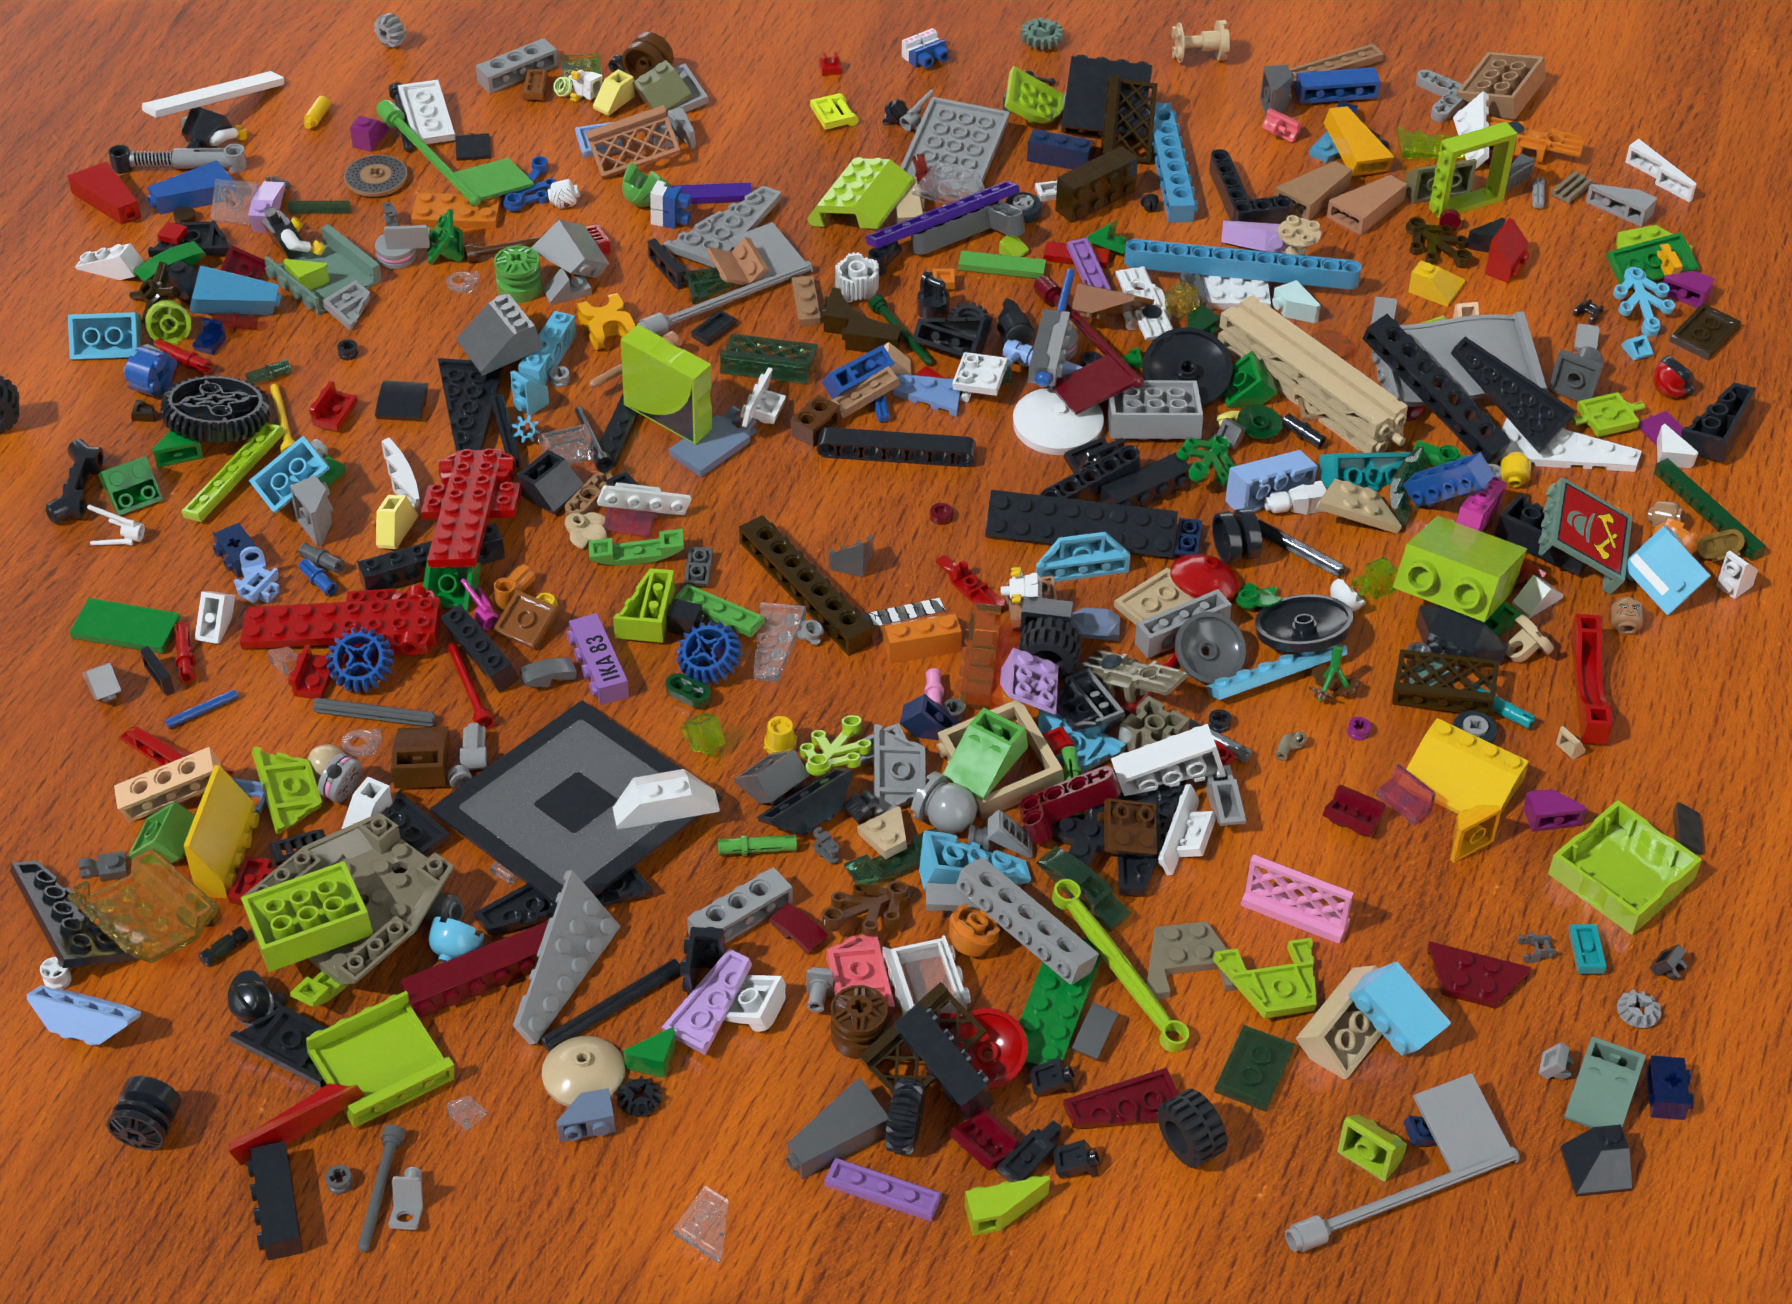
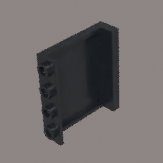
M1086 55L1071 56L1061 125L1062 133L1102 137L1106 84L1109 76L1112 74L1119 75V78L1151 82L1153 65L1143 61L1130 63L1124 59L1112 61L1105 57L1094 59L1088 58ZM1121 85L1120 91L1125 97L1133 92L1128 85ZM1142 88L1139 91L1145 100L1148 99L1150 88ZM1136 94L1128 99L1134 108L1142 104ZM1125 103L1119 106V112L1124 117L1131 112ZM1145 105L1137 110L1144 120L1147 111ZM1134 114L1126 119L1133 128L1141 123ZM1123 122L1117 126V131L1122 137L1129 132V129ZM1142 125L1135 131L1143 139L1144 126ZM1132 133L1124 139L1138 141Z

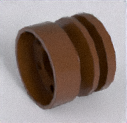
M852 985L842 989L832 1000L831 1042L835 1049L843 1056L860 1059L859 1055L888 1030V1004L883 994L875 988L865 985Z

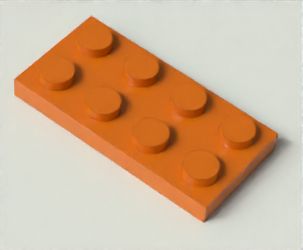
M417 193L411 223L412 226L427 225L435 227L439 217L442 214L444 215L448 209L453 210V225L455 227L496 228L501 206V196L483 200L478 206L473 207L462 194Z

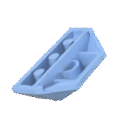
M43 985L27 994L28 1002L48 1031L57 1033L63 1038L84 1040L89 1045L101 1044L141 1016V1011L126 1005L72 991L52 989Z

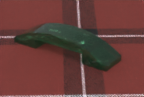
M1418 446L1406 457L1396 471L1391 483L1390 502L1401 526L1406 525L1411 512L1407 501L1409 494L1403 484L1416 472L1428 469L1430 464L1423 446Z
M933 828V829L928 830V831L938 832V830H937L936 828ZM923 833L913 836L912 843L907 845V849L887 859L881 855L870 859L868 854L844 863V867L857 885L878 884L907 875L920 868Z

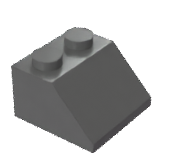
M1288 65L1264 66L1260 102L1266 117L1267 110L1270 108L1282 114L1288 110V102L1292 100L1290 88L1294 84V74L1290 72Z
M794 749L770 753L734 778V781L759 804L770 803L773 805L784 798L783 794L788 790L794 791L803 785L802 781L810 775Z

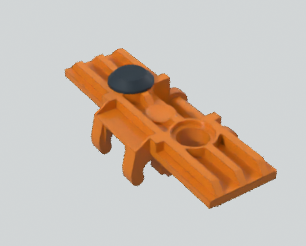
M1488 117L1487 120L1489 126L1507 122L1518 133L1514 155L1519 156L1524 147L1534 149L1537 153L1536 162L1542 163L1546 151L1580 157L1586 139L1581 135L1557 131L1556 128H1551L1549 133L1524 128L1523 121L1516 122L1496 117Z

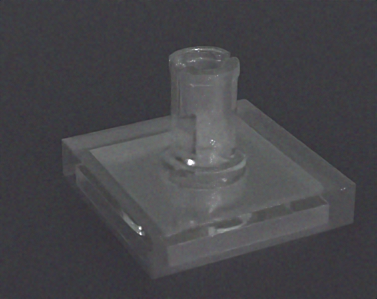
M215 179L210 220L217 223L251 225L248 213L251 201L259 190V184L257 182Z

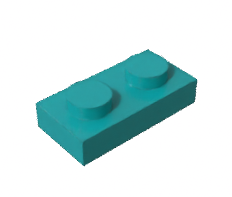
M1570 924L1568 933L1577 973L1604 974L1606 963L1597 924Z

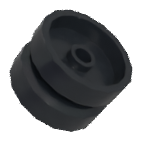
M1250 507L1236 509L1233 514L1230 511L1214 515L1212 533L1220 560L1229 564L1239 562L1241 557L1244 560L1259 558L1262 551V535L1258 519Z

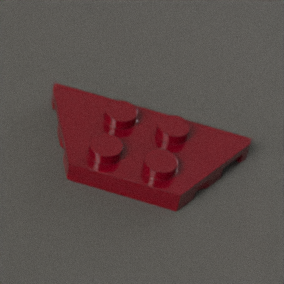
M1429 941L1427 953L1431 954L1434 963L1433 970L1435 976L1439 979L1442 995L1494 1009L1504 1001L1506 996L1516 990L1517 985L1523 979L1529 977L1531 971L1529 966Z

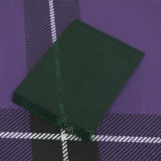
M1243 1025L1215 1085L1214 1092L1267 1112L1294 1051L1295 1043Z

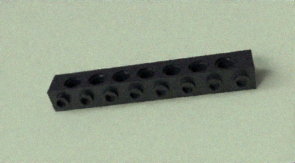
M1385 314L1367 327L1362 339L1473 454L1481 452L1487 464H1490L1505 453L1511 443L1507 434L1493 423L1492 419L1477 406L1473 399L1469 398L1461 390V387L1445 373L1442 367L1438 366L1430 358L1426 351L1419 347L1413 337L1408 335L1396 320Z

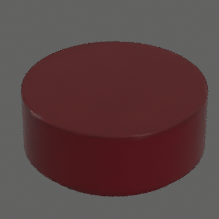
M1454 209L1443 211L1439 217L1440 226L1450 225L1453 230H1456L1461 224L1460 213Z
M946 503L933 505L930 509L931 521L937 525L949 524L953 520V508Z

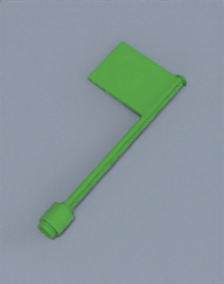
M382 100L377 104V115L390 128L397 127L470 202L471 206L476 207L483 200L534 186V182L509 158L453 172L404 122V113L392 101Z

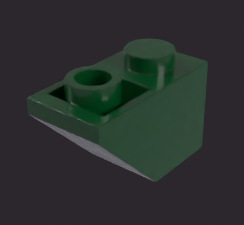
M1202 305L1187 314L1186 327L1204 330L1215 337L1220 333V316L1206 306Z

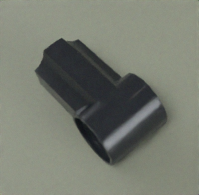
M895 241L880 248L869 250L868 259L877 260L879 276L887 272V266L901 253L902 246L898 241Z

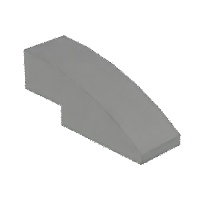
M1223 766L1226 774L1225 777L1217 778L1216 774L1205 776L1204 784L1207 796L1219 825L1246 824L1237 780L1233 778L1231 766Z

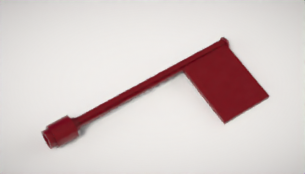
M1040 276L1034 282L1035 293L1047 305H1056L1058 307L1062 288L1052 278ZM1067 303L1065 312H1070L1069 319L1105 356L1056 380L1055 387L1050 386L1055 394L1077 415L1131 387H1142L1144 378L1139 376Z

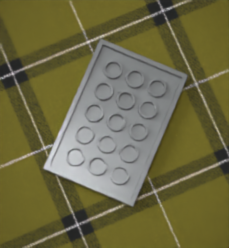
M931 97L901 168L912 177H916L917 184L921 185L922 190L961 198L979 192L1009 121L1010 112Z

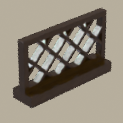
M1111 74L1106 84L1100 156L1114 150L1115 146L1121 142L1129 152L1138 158L1139 163L1150 164L1158 83L1119 78V75ZM1121 85H1128L1133 92L1125 97L1120 91ZM1142 88L1152 89L1151 97L1147 100L1139 92ZM1134 94L1142 102L1136 108L1128 101ZM1123 103L1131 110L1125 117L1119 112V106ZM1144 105L1150 111V116L1145 120L1137 112ZM1132 114L1141 122L1134 128L1126 120ZM1122 122L1129 129V132L1123 137L1117 131V126ZM1142 125L1148 131V136L1144 139L1135 131ZM1131 133L1138 140V143L1132 148L1124 140ZM1142 145L1146 150V157H1139L1133 150Z
M1400 649L1393 686L1392 705L1459 713L1478 711L1488 716H1493L1500 660ZM1404 658L1415 659L1418 664L1409 668L1404 663ZM1434 661L1440 662L1443 666L1434 671L1428 664ZM1460 664L1465 665L1468 669L1459 674L1453 667ZM1482 667L1493 668V672L1484 676L1479 669ZM1424 668L1429 674L1420 679L1414 672ZM1448 670L1454 677L1445 682L1439 675ZM1473 673L1479 680L1470 684L1465 677ZM1410 676L1415 682L1413 684L1403 683L1401 680ZM1435 679L1440 685L1438 687L1429 686L1425 683ZM1459 681L1465 688L1455 689L1451 686ZM1484 684L1490 690V693L1477 691L1476 688Z
M942 982L938 983L913 1006L915 1007L920 1003L925 1010L930 1008L937 1014L939 1019L937 1024L939 1027L940 1024H956L955 1046L959 1051L964 1049L967 1052L987 1033L986 1029L956 1000ZM950 1002L957 1009L956 1019H941V1009ZM960 1013H961L966 1019H960ZM894 1024L859 1055L861 1062L892 1094L896 1082L900 1078L917 1079V1081H923L925 1089L928 1088L934 1080L930 1075L918 1076L919 1060L916 1056H900V1047L905 1042L898 1035ZM960 1024H972L977 1030L971 1038H959ZM884 1061H896L895 1075H883L877 1068ZM915 1061L914 1075H899V1062ZM888 1080H895L894 1086Z

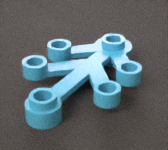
M1630 267L1624 273L1625 281L1622 285H1616L1613 296L1617 299H1624L1631 287H1634L1635 292L1627 301L1621 302L1618 311L1621 315L1628 316L1631 314L1633 307L1639 302L1644 317L1641 331L1648 337H1654L1658 334L1661 325L1660 321L1653 316L1649 303L1659 308L1664 314H1671L1675 303L1669 299L1662 301L1656 297L1664 298L1669 292L1667 284H1656L1646 278V274L1642 269ZM1644 287H1646V288L1652 290L1653 292H1655V295H1656V296H1654V295H1652L1651 293L1647 292V291L1644 289Z

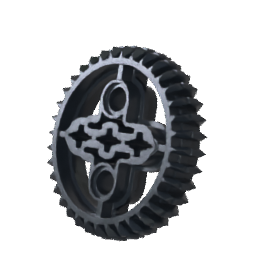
M203 375L201 378L194 377V379H186L185 382L179 381L178 384H174L172 388L167 389L164 397H162L160 406L163 423L166 424L167 428H170L171 432H176L178 436L182 435L184 439L191 438V441L199 440L200 443L209 442L210 444L212 442H217L218 444L220 442L229 443V441L238 442L239 439L246 440L247 437H253L256 432L260 431L262 426L268 423L271 412L268 396L265 395V391L261 390L260 387L255 386L254 383H248L247 380L241 381L240 378L233 379L231 376L222 377V375L220 377L213 375L206 377Z

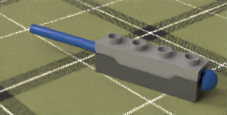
M1068 269L1066 272L1057 310L1043 309L1029 365L1028 383L1038 384L1041 387H1055L1057 378L1062 376L1063 365L1060 363H1065L1066 350L1064 349H1068L1070 336H1067V334L1071 335L1073 322L1069 321L1070 312H1065L1075 275L1073 269Z

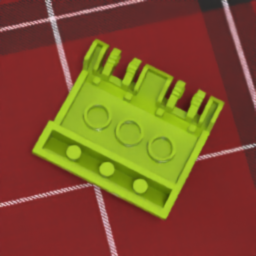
M854 158L808 216V223L812 226L824 227L823 218L827 213L856 214L860 228L879 229L914 183V177L890 159Z

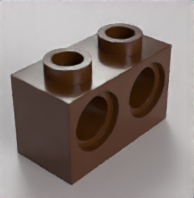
M817 395L791 418V436L814 447L818 443L819 432L823 428H834L840 423V405Z

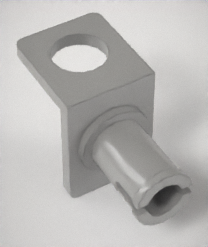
M812 967L806 973L807 994H810L807 1008L812 1012H822L826 996L834 997V973L826 968Z
M409 1167L405 1170L404 1177L394 1176L392 1179L394 1207L388 1223L391 1229L416 1230L422 1215L423 1176L421 1175L423 1173L417 1167ZM403 1214L413 1216V1219L408 1222H401L397 1218Z

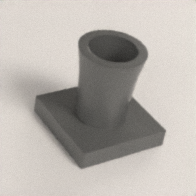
M1590 346L1579 348L1575 354L1561 349L1558 353L1548 391L1575 401L1594 398L1604 366L1602 354Z

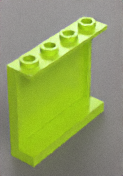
M407 991L391 995L384 1002L375 1006H368L360 1013L350 1018H343L335 1025L324 1030H317L310 1037L306 1038L307 1053L327 1085L329 1083L345 1086L357 1084L364 1092L365 1096L348 1105L343 1110L353 1128L454 1080L453 1062L450 1057L444 1059L410 1006Z

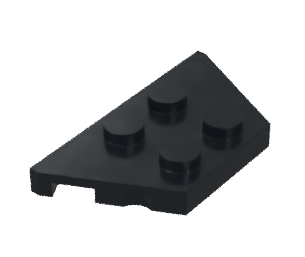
M215 221L175 223L187 226L188 231L178 245L194 241L206 255H224L228 253L231 244H228L224 233L219 230V226ZM158 240V244L155 247L150 246L148 248L149 258L178 245Z
M281 1006L271 1011L268 1016L252 1021V1026L239 1033L235 1030L229 1035L231 1042L320 1088L322 1087L324 1079L307 1053L306 1038L310 1037L315 1031L324 1030L326 1027L285 1006Z

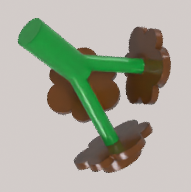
M1340 646L1333 647L1330 666L1326 667L1324 664H1319L1317 668H1313L1311 671L1312 676L1316 679V684L1319 686L1323 685L1322 690L1309 687V690L1315 693L1314 697L1320 702H1328L1329 699L1336 700L1334 695L1327 693V690L1332 689L1334 684L1339 681L1338 677L1335 676L1336 672L1342 682L1334 689L1335 695L1349 696L1357 690L1358 685L1361 683L1355 677L1347 680L1340 668L1343 648Z

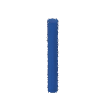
M233 689L165 720V723L169 729L237 699L238 694Z

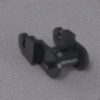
M1589 299L1584 304L1580 303L1574 309L1573 316L1580 313L1583 314L1586 311L1592 314L1588 321V324L1591 325L1604 312V306L1598 307L1592 303V299Z

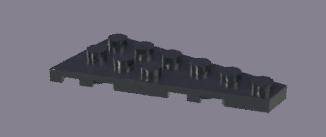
M1466 336L1451 352V355L1539 454L1574 418L1577 411Z
M1187 780L1180 781L1178 786L1170 787L1162 784L1158 785L1157 790L1124 796L1122 791L1115 798L1118 800L1156 804L1157 854L1153 857L1132 854L1117 855L1119 895L1146 894L1158 861L1159 852L1164 845L1166 833L1171 826L1173 814L1176 812L1180 795L1184 791Z
M633 868L597 895L596 898L605 907L653 895L652 887ZM525 884L474 913L475 919L487 934L491 936L549 921V918L554 916L557 906L528 884Z

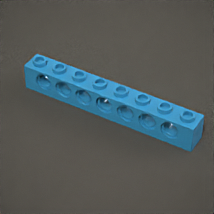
M1156 103L1152 152L1168 223L1193 222L1194 213L1198 212V202L1194 200L1195 190L1194 187H1191L1192 177L1191 174H1188L1189 165L1188 161H1185V148L1182 149L1183 141L1182 136H1179L1180 128L1179 123H1176V111H1173L1171 103ZM1148 109L1146 111V118L1150 116V111Z

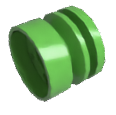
M515 245L506 247L495 255L494 266L499 295L509 293L516 303L529 302L539 296L543 287L540 273L541 267L539 255L534 249Z

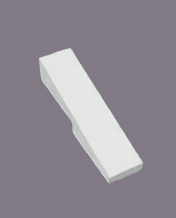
M1640 139L1629 145L1626 163L1656 178L1655 184L1688 202L1693 200L1697 183Z

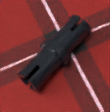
M1290 413L1282 420V426L1295 433L1300 440L1304 439L1318 449L1324 445L1327 437L1314 430L1311 424L1300 421Z

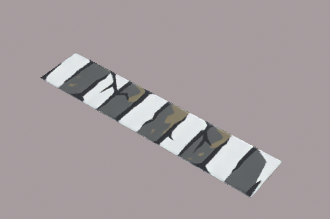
M935 598L860 615L865 620H869L872 626H878L944 612L945 609L941 599Z

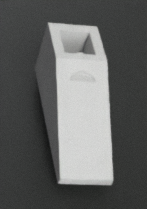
M131 243L125 245L117 244L112 248H101L95 252H85L80 256V261L75 268L123 280L135 277L136 273L134 270L142 265L144 261Z

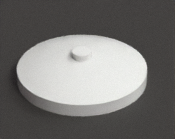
M1050 387L1038 389L1025 395L1017 403L1013 413V428L1017 437L1028 447L1051 455H1064L1069 450L1100 438L1103 430L1104 417L1098 404L1075 415Z

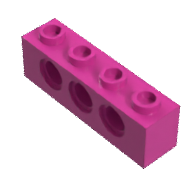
M1494 476L1488 482L1489 486L1481 492L1473 491L1460 507L1456 523L1482 532L1499 510L1507 482Z

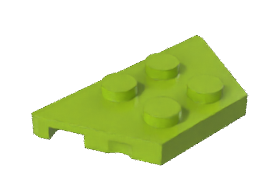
M1657 225L1630 229L1617 233L1616 245L1617 249L1672 234ZM1687 243L1692 252L1693 246Z
M253 747V759L276 834H281L321 808L322 799L318 792L310 761L307 759L293 758L277 752V755L261 752V747Z

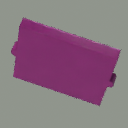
M1667 411L1654 416L1649 415V418L1641 420L1638 428L1656 446L1662 425L1666 424L1680 437L1684 429Z

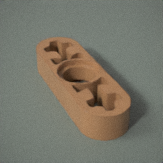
M609 472L595 473L565 504L566 517L571 513L584 515L592 512L598 505L597 500L603 486L607 485L606 480L612 478V474ZM587 494L595 495V497L591 499L584 498V496Z

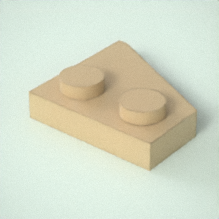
M899 806L857 826L858 835L885 859L907 849L902 813Z

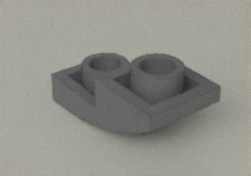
M689 547L684 585H709L713 548Z
M552 658L521 667L519 673L526 686L538 688L549 687L552 679L559 681L565 679L575 680L577 671L570 658Z
M1093 1002L1077 1035L1072 1051L1098 1061L1118 1013Z

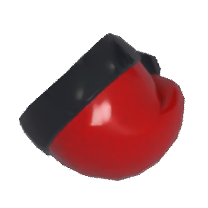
M1670 355L1665 356L1659 361L1654 370L1653 383L1660 394L1668 398H1680L1683 395H1692L1695 392V387L1692 385L1695 378L1688 368Z

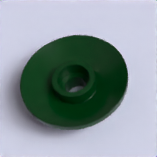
M1264 405L1246 406L1239 412L1237 417V423L1246 428L1245 434L1255 439L1273 438L1280 433L1282 428L1280 415L1272 408Z

